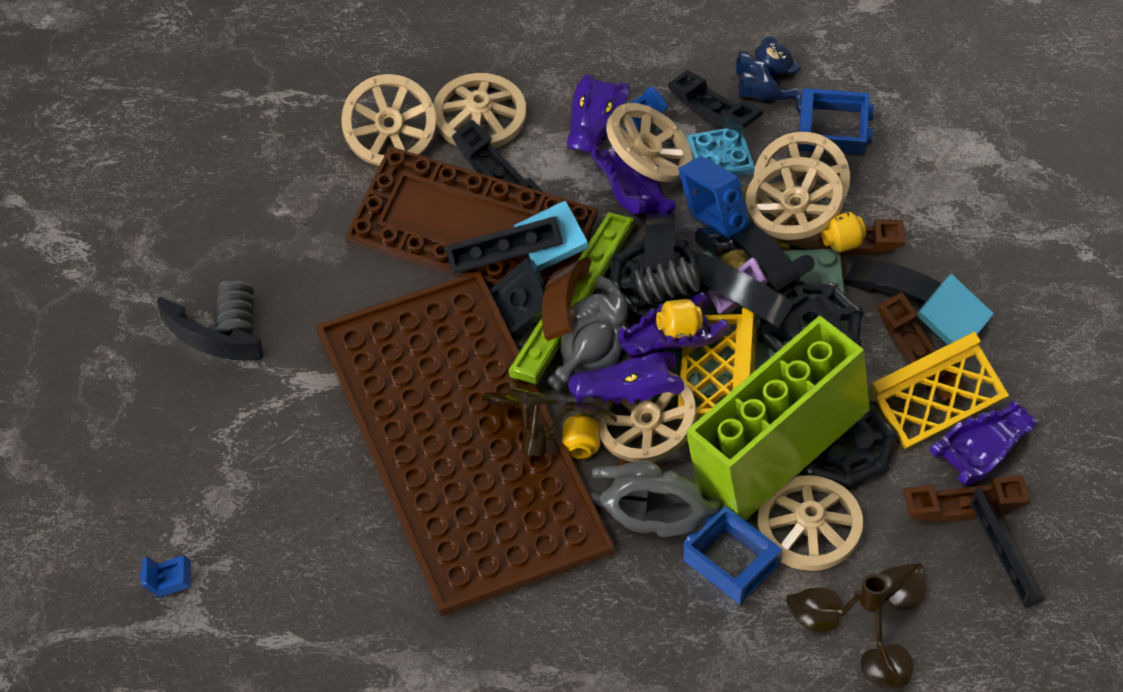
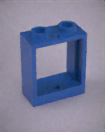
M803 88L799 132H811L813 109L860 112L859 138L822 136L835 143L843 154L865 155L866 145H872L873 128H868V120L873 121L874 104H869L870 93ZM798 144V150L814 151L816 146L809 144Z
M703 156L678 168L690 215L728 238L751 226L738 176Z
M726 506L718 513L709 516L704 523V527L697 533H691L683 544V561L740 605L781 564L782 548ZM724 531L758 556L736 579L702 554Z

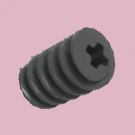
M692 254L690 264L683 257H680L679 267H676L673 261L669 260L668 270H665L661 263L657 264V273H653L649 266L646 267V276H642L638 269L635 270L640 295L650 305L654 303L655 295L660 301H665L666 291L671 298H676L678 289L683 295H687L689 285L694 292L700 290V277Z
M226 280L218 285L216 332L228 337L235 328L248 334L252 333L254 287L251 284L243 281Z

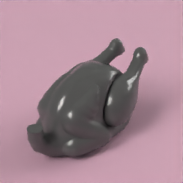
M598 276L595 286L604 290L607 296L602 294L588 296L573 306L577 312L573 329L561 337L563 366L558 367L555 375L548 378V384L557 391L562 389L564 382H568L573 374L603 369L620 362L623 348L619 343L618 336L620 328L624 326L626 329L629 307L618 285L608 278Z
M636 461L620 466H598L591 471L595 479H615L611 487L604 492L596 491L589 495L593 504L608 511L619 524L636 533L656 532L662 538L691 533L698 526V522L716 514L721 509L719 499L705 500L702 497L701 487L695 481L674 471H668L663 474L661 468L651 462Z

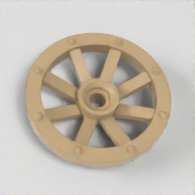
M489 73L467 74L450 81L439 91L433 103L436 114V129L446 141L454 146L457 145L452 135L457 132L455 130L468 118L474 120L479 126L481 122H488L495 132L494 135H490L492 138L490 144L494 148L501 147L513 140L522 130L526 120V102L519 88L511 81ZM479 87L478 90L473 92L469 91L467 88ZM489 87L501 91L489 95L487 93ZM455 94L465 99L448 102V100ZM511 99L515 104L516 110L496 102ZM463 110L447 124L443 113ZM493 112L511 118L513 121L508 127L503 129Z
M377 75L361 82L349 94L342 110V129L347 144L359 158L375 166H380L384 155L379 154L387 138L391 139L395 148L401 150L405 149L400 140L399 133L420 139L407 151L422 155L429 147L436 129V114L431 98L419 84L400 75ZM391 86L399 88L392 107H387L380 87ZM370 91L374 94L379 108L378 113L358 103ZM410 92L421 104L400 114L406 94ZM353 111L375 122V124L352 129ZM423 113L426 115L425 130L403 124ZM388 121L394 123L392 127H386L384 124ZM379 133L370 150L365 148L357 139L358 137Z
M638 103L622 104L608 118L606 130L609 141L617 154L631 168L648 178L661 182H673L681 179L678 168L692 161L693 153L686 136L673 121L661 112ZM631 117L642 119L640 133H638ZM621 119L623 120V123H624V125H625V127H626L628 133H627L623 128L620 127V120H621ZM651 123L664 132L658 136L650 133ZM671 139L677 149H663L662 144ZM664 158L679 159V166Z
M794 132L783 135L770 143L757 160L754 177L762 169L776 162L773 157L781 150L789 147L791 158L800 157L797 144L816 146L811 158L820 160L823 152L826 151L834 159L837 165L831 168L837 175L840 174L844 202L847 198L850 188L848 162L840 148L822 135L811 132ZM790 172L794 186L801 187L797 183L805 179L807 172ZM817 175L809 194L823 187L816 183L825 179ZM784 181L769 184L780 192L786 190ZM760 192L758 196L760 204L773 203L768 195ZM833 193L824 198L832 200ZM768 213V214H769L771 217H773L774 219H776V218H777L778 216H780L782 213ZM807 214L805 217H806V218H817V217H819L820 215H817V214Z
M806 157L786 158L768 165L752 179L746 193V206L751 221L767 235L785 240L803 239L829 227L831 220L840 214L844 203L843 187L837 173L827 164ZM790 172H807L801 187L794 186ZM781 174L786 187L783 193L768 184L769 181ZM817 175L828 182L827 185L809 194ZM760 192H763L779 203L757 204ZM833 193L832 200L829 205L814 204L815 202ZM767 213H782L773 222L762 215ZM807 214L820 215L810 222L805 217ZM796 218L799 225L788 226L785 224L790 219Z
M669 371L670 375L677 376L676 374ZM683 380L684 390L679 394L684 400V405L665 412L663 410L674 393H662L656 403H652L651 397L638 405L635 402L631 404L627 399L623 398L620 403L631 412V416L617 415V422L604 413H595V419L600 423V439L604 446L616 457L629 462H655L675 453L687 442L686 430L697 420V406L689 386ZM600 397L597 405L610 410L614 400H609L605 403L602 397ZM684 417L677 431L663 425V423ZM607 425L628 426L632 428L614 439L610 435ZM656 433L668 439L662 444L652 447L653 435ZM639 435H643L642 449L625 446Z
M797 476L759 508L757 525L759 532L782 548L781 563L799 570L818 571L834 567L852 555L861 539L863 516L857 500L839 483L819 476ZM812 490L826 493L828 496L820 502H816L813 500ZM802 491L804 502L801 504L786 496ZM840 502L849 515L826 510ZM776 504L794 512L769 519L770 513ZM828 523L851 526V532L846 541ZM795 524L781 544L771 532L772 529ZM822 533L837 549L830 553L819 555L817 535ZM802 534L808 536L809 556L790 551Z

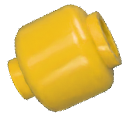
M845 212L833 218L829 227L821 231V236L825 246H830L833 251L842 253L861 246L863 238L866 237V227L860 216H856L852 212Z
M689 299L667 301L663 304L661 312H657L656 315L657 328L662 330L667 338L669 335L674 337V339H679L683 336L691 338L702 328L703 318L699 306H695L694 302Z
M577 413L564 421L562 443L572 458L587 459L599 450L601 442L600 423L587 413Z

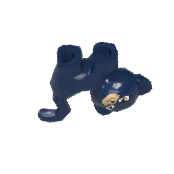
M767 36L762 40L761 45L755 50V60L748 51H739L736 59V75L741 76L738 83L739 96L752 97L766 102L775 99L787 100L793 98L797 100L796 110L801 113L802 91L797 88L780 89L778 83L773 78L782 75L791 76L801 70L799 64L792 59V54L788 48L778 43L775 37Z

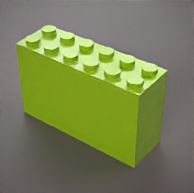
M819 315L688 428L686 434L696 483L700 485L702 493L709 499H719L721 509L726 506L743 520H747L870 411L864 349Z

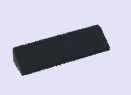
M554 216L445 247L452 274L559 246L563 244L559 217Z
M976 488L970 504L1023 606L1028 608L1044 602L1045 596L992 496L982 488Z

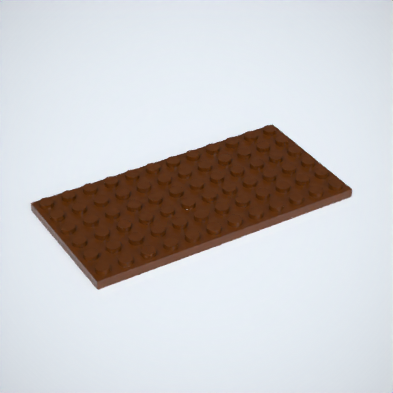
M480 271L316 325L317 334L440 616L615 553V547L565 445L562 443L558 430L554 433L553 440H548L544 457L522 453L521 448L524 434H522L524 427L522 409L515 404L502 403L492 399L482 402V396L487 392L509 393L510 389H522L533 393H539L535 384L512 378L509 375V369L517 358L519 350ZM540 404L538 423L547 425V431H550L554 422L545 404ZM534 406L528 408L529 422H532Z

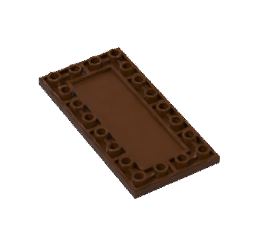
M389 146L345 239L348 243L457 277L480 271L486 285L493 287L526 258L530 259L529 255L525 254L452 274L445 246L513 228L515 224L563 201H566L587 240L598 216V208ZM582 251L540 271L539 273L545 285H547L549 278L556 270L578 261Z

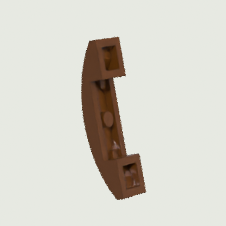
M806 218V219H807L808 222H810V221H812V220H814V219H816V218ZM790 219L789 226L799 225L797 219ZM875 219L873 226H865L866 237L863 238L861 246L842 252L840 255L874 254L905 246L903 220ZM821 232L807 238L790 240L791 245L804 250L832 249L830 246H825Z
M589 257L582 258L556 270L547 282L542 302V325L544 338L547 342L569 333L573 329L577 312L571 306V301L577 282L586 279L592 262Z
M903 292L878 304L877 308L892 341L908 365L937 351L917 323L918 314ZM944 370L940 372L938 382L954 387L957 374ZM961 377L958 389L965 391L968 389V386ZM924 385L929 391H931V386ZM937 388L934 396L942 403L951 399L952 395L950 392Z
M1023 475L993 478L991 485L939 491H935L934 485L903 489L909 517L924 521L952 522L978 519L970 502L975 489L979 487L992 496L1001 514L1030 504V497Z

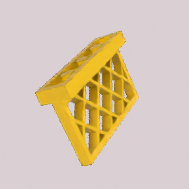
M742 308V314L704 315L712 326L719 320L725 319L729 324H737V329L729 336L725 335L720 338L722 341L713 349L707 345L700 347L706 354L697 362L689 354L698 347H682L680 378L689 386L693 396L698 397L703 402L697 407V418L704 416L715 406L714 403L724 395L727 396L732 388L734 390L755 371L757 320L754 313L745 308ZM729 346L735 351V354L725 361L718 353ZM713 358L720 366L709 374L702 366ZM727 370L733 375V379L726 385H722L716 378ZM698 371L705 378L696 386H693L687 380ZM712 383L719 390L710 398H707L700 391ZM680 394L678 398V407L684 405V400Z
M975 332L871 384L868 390L869 396L872 401H877L892 428L898 431L899 441L905 450L1008 398L1009 394L979 346L981 341ZM975 355L981 365L979 374L963 370L966 359ZM960 363L959 368L954 367V365ZM946 370L957 374L954 387L938 382L940 372ZM961 375L977 380L974 393L958 389ZM981 382L993 385L998 395L992 398L978 395ZM921 383L932 387L928 400L912 395L915 385ZM936 388L952 393L949 406L932 401ZM956 394L972 399L969 410L962 411L953 408ZM893 396L906 399L903 413L891 410L886 400ZM910 401L926 406L923 419L907 415ZM976 401L982 402L975 406ZM930 407L947 412L943 423L936 424L927 421ZM951 414L957 415L950 419ZM904 421L921 425L919 435L908 439L903 431ZM925 427L931 428L924 432Z

